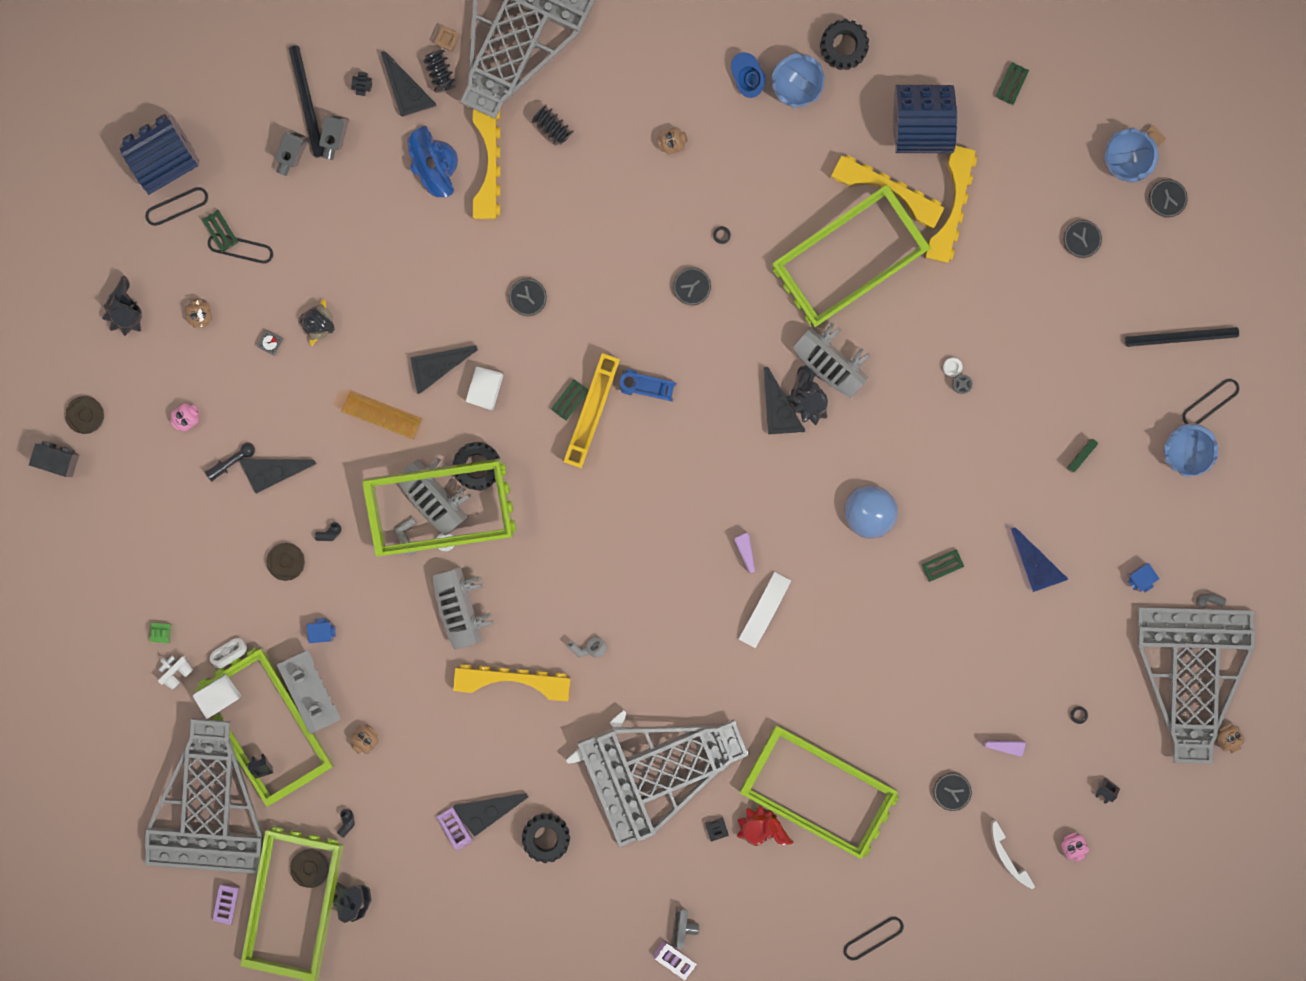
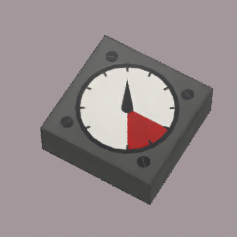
M265 330L257 347L275 356L283 338Z

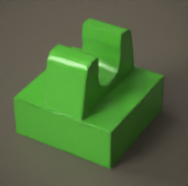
M152 622L150 642L169 644L171 624Z

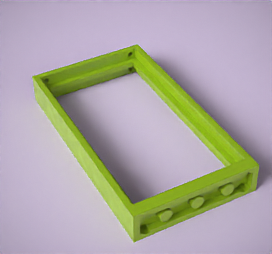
M885 185L772 263L774 265L772 270L778 278L782 277L785 282L783 286L788 294L793 293L796 298L793 301L799 310L803 308L807 314L804 317L809 325L814 324L817 327L927 252L931 247L890 187ZM886 196L920 247L818 316L784 265Z
M502 458L365 478L362 483L375 556L513 537L517 528L516 521L512 520L511 513H513V503L508 498L510 485L509 482L505 481L507 468L506 464L502 463ZM494 469L504 529L385 546L375 486Z
M256 647L247 653L248 657L241 660L239 657L231 662L232 667L227 670L223 667L216 671L214 678L210 680L205 678L198 682L199 687L195 690L199 692V690H202V688L223 675L227 674L228 677H231L258 659L260 660L323 763L270 795L260 778L255 779L248 770V763L250 761L230 730V738L237 759L266 807L335 765L316 734L309 733L288 688L264 649L258 650ZM220 712L211 716L213 720L225 721Z
M775 725L739 791L740 794L859 859H862L863 856L867 857L871 850L869 845L872 839L876 840L881 831L878 828L882 822L885 823L890 815L888 813L890 806L894 807L899 799L897 790L778 725ZM780 736L887 794L858 848L751 790Z
M273 826L272 829L265 831L240 966L305 981L319 980L344 844L338 843L339 840L333 838L322 840L319 835L309 834L308 837L302 835L300 831L291 830L289 833L283 831L284 828ZM274 839L332 851L310 970L253 957Z

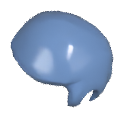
M794 53L780 60L775 66L772 73V88L782 103L794 109L798 106L806 107L808 103L815 102L820 97L824 88L825 75L820 63L807 54Z
M1136 128L1124 129L1113 133L1111 139L1106 144L1107 149L1104 154V161L1110 173L1117 179L1125 182H1137L1146 178L1154 171L1158 162V148L1155 141L1146 132L1139 131Z
M1193 423L1184 424L1172 431L1164 445L1165 462L1170 465L1173 471H1178L1182 476H1199L1204 472H1208L1216 463L1219 446L1215 435L1204 426Z
M866 485L856 488L848 497L844 506L845 519L850 529L858 536L867 539L883 537L886 533L890 532L898 518V507L895 499L886 489L877 486Z

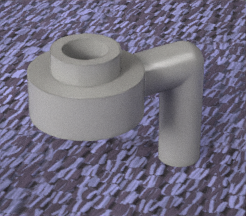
M413 517L395 529L400 543L411 542L404 531L416 524ZM417 551L406 552L404 554L406 555L408 553L411 556Z
M599 637L591 639L587 647L580 649L573 641L567 644V647L577 657L590 654L592 657L598 658L607 649L606 643Z

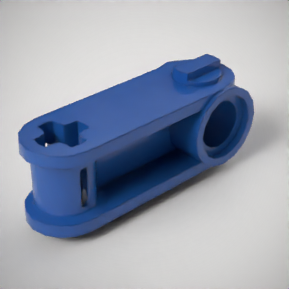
M626 369V371H622L618 390L627 395L635 393L673 402V389L677 383L640 375L635 370ZM626 377L634 379V385L630 388L626 387L623 383Z

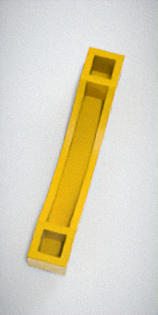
M473 109V123L480 131L488 152V169L485 181L473 199L474 220H497V215H501V205L497 204V196H501V186L497 185V177L501 176V167L497 166V158L501 157V148L497 146V139L501 137V129L497 127V119L501 118V111H499L496 119H493Z
M955 146V152L949 155L947 167L954 184L953 207L945 225L935 236L929 239L928 245L931 249L926 252L924 259L947 264L949 260H953L955 249H952L953 242L958 240L959 231L957 226L963 220L964 212H961L962 205L967 203L969 193H966L967 185L971 186L973 175L970 172L971 168L976 166L978 156H975L976 150Z
M849 155L840 157L830 177L831 179L845 186L868 184L883 188L885 185H888L892 192L906 204L916 222L931 230L935 228L944 210L941 202L933 198L931 201L924 198L925 194L918 190L912 192L907 189L908 186L900 181H897V183L891 181V177L885 173L880 172V174L873 172L874 168L863 163L861 166L856 163L855 158Z
M604 353L601 354L564 463L579 468L583 467L620 359Z
M460 664V667L455 668L453 691L473 693L490 683L514 681L535 688L549 700L569 701L571 677H567L566 673H555V676H550L545 671H536V674H529V670L517 669V672H509L510 668L500 667L498 671L490 670L491 667L479 666V669H473L468 664Z

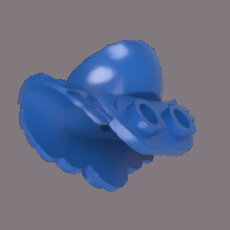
M427 126L420 127L408 138V150L412 158V164H410L411 171L414 175L420 176L422 184L432 196L448 197L454 193L450 177L457 168V152L447 142L434 141ZM429 157H432L436 166L434 168H430L427 165Z

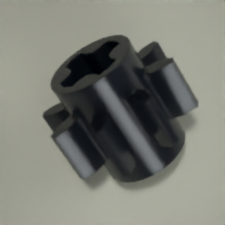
M358 72V76L353 75L351 90H356V95L366 96V92H371L372 78L368 77L366 72Z

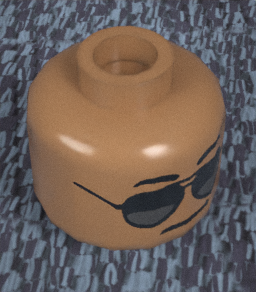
M678 127L664 130L661 132L660 137H658L660 150L668 155L683 151L685 143H687L686 133L681 132Z
M202 299L191 300V304L185 307L187 322L193 325V328L206 327L212 320L210 304L203 302Z
M1229 724L1218 730L1219 733H1217L1216 739L1223 751L1230 750L1231 753H1234L1241 749L1240 745L1245 742V739L1238 726Z
M368 725L366 727H358L350 737V741L353 744L351 748L358 754L361 752L365 754L370 753L379 742L377 738L378 733Z

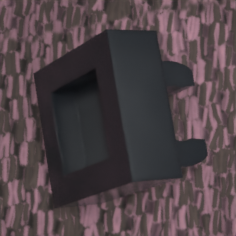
M261 754L262 759L260 760L253 756L251 762L248 763V770L255 779L273 773V766L264 754Z
M1104 777L1099 784L1095 797L1103 795L1105 797L1104 804L1109 801L1113 803L1118 796L1120 788Z
M723 817L705 823L711 842L729 836Z

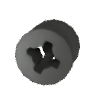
M959 375L952 382V388L958 394L968 393L973 385L971 378L967 375Z

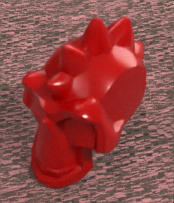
M761 805L757 808L756 812L746 808V818L737 820L741 828L737 837L746 840L751 845L758 846L759 842L762 844L767 841V838L769 840L774 838L776 843L781 845L794 843L785 832L780 821H778L777 815H772L771 811L765 812Z

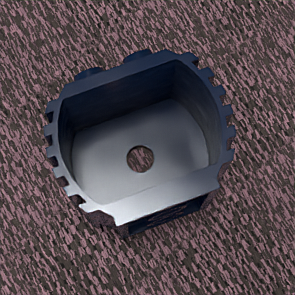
M895 85L893 108L895 153L955 152L957 105L954 85Z
M171 114L159 116L151 126L149 123L142 126L134 136L132 133L125 136L119 148L133 175L148 195L199 166V159L191 143Z

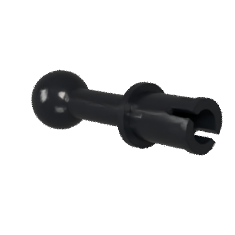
M246 442L241 445L239 452L223 463L219 460L215 466L205 471L208 479L213 482L223 473L227 474V468L243 457H252L255 453L254 445Z

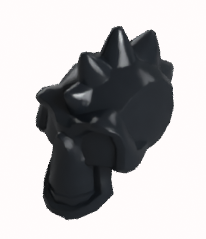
M121 276L119 283L103 306L106 313L102 319L111 321L110 331L120 328L123 335L126 336L131 330L141 331L142 310L137 305L138 302L131 300L126 293L130 288L129 280L126 276Z
M800 366L797 372L796 384L787 399L794 404V412L801 414L802 422L805 423L810 419L814 425H817L820 418L826 419L828 417L827 395L816 382H813L815 377L813 371L808 366Z

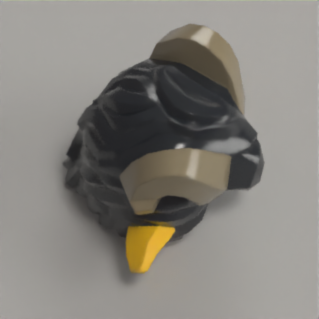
M325 299L321 301L319 306L309 309L299 317V323L310 337L311 346L318 339L326 337L328 333H333L335 330L334 323L332 322L333 316L326 307Z

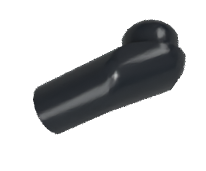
M333 522L326 532H316L315 541H334L341 533L340 524Z
M344 809L340 813L343 825L337 833L342 838L355 825L354 814L349 809Z

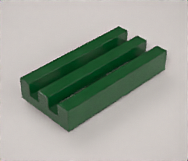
M1012 62L995 98L1013 106L1029 69H1025ZM1014 68L1016 69L1015 75L1003 97L1001 94ZM1021 71L1023 72V75L1019 81V84L1014 92L1012 99L1010 100L1008 99V97Z
M219 210L202 219L222 252L239 243ZM218 216L233 240L231 243L223 233L215 217ZM210 220H212L216 229L218 230L224 242L226 243V246H222L218 237L216 236L210 224L208 223Z
M573 379L551 410L567 421L589 390ZM576 385L577 388L575 389V391L572 393V395L569 397V399L566 401V403L563 405L560 411H558V406L561 404V402L572 389V387ZM580 389L583 390V393L566 416L562 414Z
M1090 439L1066 469L1071 473L1076 472L1096 448L1098 442Z
M957 549L921 564L929 582L964 567ZM954 554L956 556V558L944 562L931 569L927 568V566L934 564L938 561H941L945 558H948ZM957 561L959 565L934 576L930 575V573Z

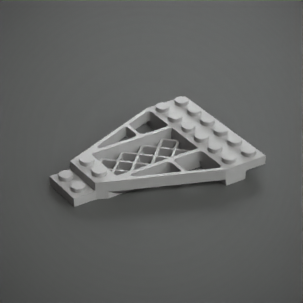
M473 0L469 83L460 103L496 119L502 105L579 35L595 0H504L495 21H490L477 15V0ZM518 6L521 15L510 18L507 9ZM521 8H523V9H525V10H527V11H530V12H527V13L523 14ZM504 12H506L508 20L500 22ZM535 14L538 23L528 26L525 17ZM523 19L525 28L515 31L512 22ZM478 20L491 26V29L477 59H475L476 21ZM548 21L573 31V34L555 50L538 43V39ZM510 23L513 32L502 36L499 26ZM538 27V29H537V31H536V33H535V35H534V37H533V39H532V36H531V33H530L529 30ZM497 29L500 37L492 39ZM527 31L530 40L520 44L517 34ZM514 36L517 45L507 48L504 39ZM501 40L504 50L494 53L491 43ZM530 44V46H529V48H528V50H527V52H526V54H525V56H524L521 47ZM489 46L492 54L484 56ZM519 48L522 58L511 61L509 51ZM535 48L550 54L523 80H520ZM506 53L509 62L498 65L495 56ZM493 57L496 67L486 70L483 61ZM522 61L516 73L513 64ZM480 63L482 65L483 70L478 68ZM511 65L514 75L503 78L500 69ZM498 70L501 78L490 74V72ZM514 78L512 84L509 83V82H507L508 80H511V79Z
M1138 607L1137 647L1169 735L1174 743L1173 762L1213 764V744L1252 651L1255 650L1254 611ZM1144 647L1171 648V670L1168 674L1151 672L1143 650ZM1178 647L1183 648V649L1178 653ZM1189 648L1203 649L1195 655ZM1220 649H1246V654L1236 676L1219 675ZM1186 650L1193 656L1187 664L1179 658ZM1205 651L1213 657L1206 665L1198 658ZM1177 660L1184 666L1178 673ZM1195 660L1203 666L1196 674L1189 668ZM1212 663H1213V673L1207 668V667L1210 666ZM1185 669L1193 676L1186 684L1178 677ZM1204 670L1212 676L1205 684L1198 678ZM1154 677L1170 678L1169 713H1166ZM1178 679L1183 686L1176 692ZM1195 679L1202 685L1196 693L1188 687ZM1219 679H1234L1220 714H1218ZM1211 682L1212 692L1207 687ZM1186 688L1193 696L1184 703L1178 695ZM1204 689L1211 695L1205 703L1197 697ZM1176 698L1183 704L1177 711ZM1194 698L1202 705L1195 712L1187 706ZM1211 701H1212V710H1210V709L1207 707V705H1208ZM1184 708L1192 714L1185 722L1177 715ZM1205 708L1211 716L1203 723L1197 714ZM1194 717L1200 722V724H1188V723H1189Z
M191 719L190 739L146 829L145 865L258 873L263 847V833L230 738L231 721ZM203 759H214V761L208 765ZM197 760L205 767L199 774L191 766ZM217 761L225 769L219 775L211 769V766ZM182 764H184L182 799L167 798L171 786ZM234 767L247 804L231 802L232 771ZM207 770L214 777L208 784L201 777ZM190 771H191V772L193 773V775L195 776L191 781H190ZM227 771L225 784L220 777ZM196 779L204 786L198 793L190 785ZM216 780L223 787L217 794L210 787ZM205 789L213 796L207 803L199 795ZM190 790L194 796L188 800ZM224 791L225 803L219 798V795ZM195 798L203 805L197 811L189 804ZM215 799L222 806L216 813L209 806ZM163 803L182 805L181 828L154 826ZM204 808L212 815L207 821H204L198 814ZM189 809L193 815L187 819ZM230 809H249L257 834L230 832ZM223 810L224 822L218 816V814ZM193 817H196L202 824L196 830L188 823ZM213 818L221 825L216 831H213L207 824Z
M734 719L717 727L715 725L616 727L577 742L619 847L656 835V832L718 772L723 771L730 763L748 756ZM649 732H686L656 746L652 745L648 735ZM644 733L649 748L630 757H625L616 734ZM691 741L700 744L696 754L687 751ZM686 742L684 749L677 747V745ZM702 748L704 749L707 758L700 756ZM669 749L666 756L658 754ZM673 749L682 752L678 761L669 758ZM685 754L694 757L691 766L682 763ZM655 756L664 759L661 768L652 766ZM651 757L648 764L641 761L643 759ZM698 758L706 761L703 770L694 768ZM668 761L677 764L673 774L664 770ZM637 764L646 766L643 776L634 773ZM680 766L689 769L685 778L676 775ZM650 768L659 772L655 781L646 778ZM662 773L671 776L668 785L659 783ZM633 776L641 779L638 787L635 784ZM701 780L677 804L675 803L672 795L673 791ZM644 781L653 784L649 793L641 790ZM669 794L673 808L655 825H652L644 803Z

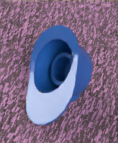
M746 52L737 54L731 63V70L737 87L743 96L748 98L756 97L764 88L766 75L752 54Z

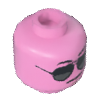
M183 403L172 411L171 424L178 431H188L199 422V410L195 405Z
M1076 832L1063 838L1064 841L1061 843V847L1066 859H1074L1076 863L1086 858L1085 854L1089 852V847L1083 835H1078Z

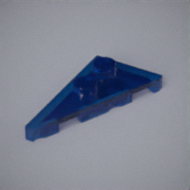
M1016 527L1011 528L1032 592L1068 580L1067 576L1046 558Z

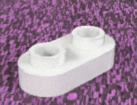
M235 638L213 651L210 655V662L215 668H223L243 656L247 646L242 639Z

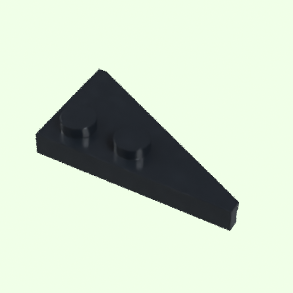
M381 52L401 117L437 106L387 52Z
M477 345L410 357L417 394H421L478 350Z
M764 367L768 434L805 432V428L769 367Z
M239 460L256 494L317 464L315 460Z
M527 793L515 794L465 804H456L453 808L475 837L529 796Z

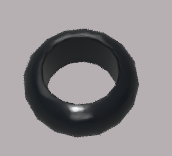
M721 226L715 229L713 238L717 243L725 244L730 240L731 233L728 228ZM719 230L727 232L728 236L723 241L719 240L716 236Z
M1078 706L1073 708L1070 717L1074 723L1082 724L1087 720L1088 712L1084 707ZM1077 710L1084 712V718L1080 721L1074 718V713Z

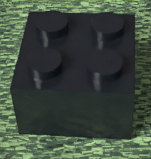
M48 441L35 443L29 466L64 477H73L79 455L74 454L75 450L67 447H60L58 449L56 448L57 444Z

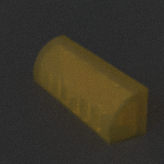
M350 391L341 411L411 439H415L423 419L354 391Z

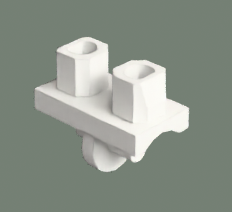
M173 655L168 660L165 657L160 659L163 665L159 670L163 673L167 668L169 669L158 680L161 685L165 684L173 690L181 683L174 676L178 670L184 677H187L193 671V668L187 662L189 659L186 656H182L174 665L172 663L176 658Z

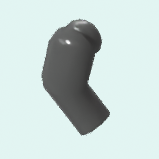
M1214 593L1199 594L1196 605L1205 607L1207 602L1223 607L1226 603V598Z

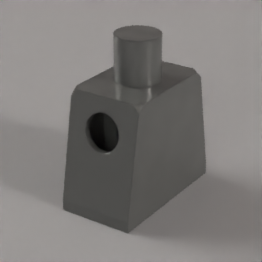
M332 114L325 116L319 146L324 147L322 158L333 160L335 151L342 148L349 119ZM331 135L335 138L334 143L330 141Z
M293 130L285 132L275 160L280 162L276 170L277 173L287 176L290 167L293 168L298 165L309 137ZM287 152L291 154V159L287 157Z

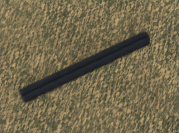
M298 45L289 47L291 61L315 158H320L324 150L322 146H319L321 137L300 48Z
M1239 328L1125 337L1126 347L1237 338L1239 337Z

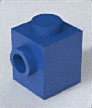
M1144 563L1127 575L1129 578L1127 582L1133 590L1137 589L1139 592L1144 591V593L1154 587L1153 583L1160 579L1149 563Z
M327 618L315 619V623L307 624L308 644L333 641V637H336L335 625L332 626V621L327 622Z

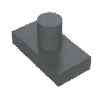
M676 907L672 946L679 949H684L686 934L698 935L699 924L687 923L688 910L682 907Z

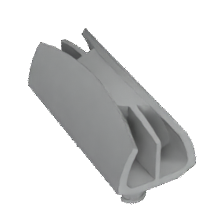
M831 322L822 335L810 327L794 345V351L822 380L840 393L851 398L868 379V376L859 367L870 357V354L866 353L860 358L864 350L860 348L854 357L849 360L830 343L841 331L839 327L831 333L835 325Z
M437 458L427 469L436 468L441 459ZM417 459L401 473L425 470L426 468ZM435 478L399 483L402 490L419 512L445 536L468 518L459 507L471 497L470 493L461 497L467 490L464 487L451 498Z
M461 567L433 576L438 609L454 650L481 642L482 637L479 628L494 625V620L485 621V619L493 616L491 613L475 617L468 591L483 588V584H474V582L482 578L477 576L465 580Z
M305 650L288 660L278 663L277 667L311 734L341 720V717L335 705L331 703V697L326 693L328 691L327 688L322 685L323 680L319 678V672L313 666L315 663L309 651Z

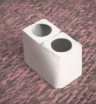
M476 367L465 402L493 411L503 379L502 373Z
M227 674L192 695L206 719L242 697Z

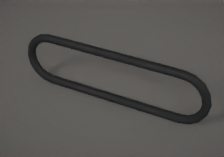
M195 188L151 207L146 212V221L150 225L157 226L197 209L207 203L208 193L203 188ZM198 190L205 194L204 202L158 223H152L149 220V213L156 208Z
M209 237L208 240L209 249L215 253L263 264L270 262L273 258L272 249L265 244L236 238L239 242L267 248L270 251V257L268 260L262 261L215 250L211 247L213 237Z
M1227 379L1223 381L1221 384H1219L1217 387H1215L1213 390H1211L1209 393H1207L1205 396H1203L1201 399H1199L1196 403H1194L1192 406H1190L1188 409L1184 411V423L1189 424L1185 419L1186 413L1188 411H1190L1192 408H1194L1196 405H1198L1200 402H1202L1204 399L1210 396L1213 392H1215L1225 383L1233 382L1236 384L1237 387L1236 392L1194 424L1201 423L1203 420H1205L1207 417H1209L1211 414H1213L1215 411H1217L1219 408H1221L1223 405L1229 402L1239 393L1240 389L1238 382L1233 379Z
M897 917L889 918L852 940L844 948L845 957L852 961L858 960L902 933L904 929L903 922ZM892 920L899 921L901 929L896 934L855 958L847 955V948L851 944Z

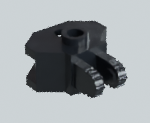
M337 882L335 890L340 893L339 895H334L333 902L334 906L337 907L338 919L343 923L363 918L372 901L370 888L366 885H355L347 888Z

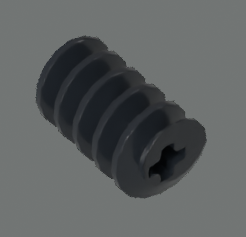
M445 50L431 52L425 55L426 58L423 60L424 64H429L426 70L432 71L428 75L429 78H435L431 82L433 86H437L434 88L435 93H441L456 87L451 85L456 81L455 78L449 79L453 72L446 71L450 64L443 63L448 58L441 57Z
M546 104L534 115L531 122L533 124L539 122L537 125L538 129L544 127L542 134L549 133L548 140L555 138L554 146L561 145L574 131L567 132L569 126L565 125L562 127L563 119L556 121L558 114L551 116L550 114L553 109L545 110Z

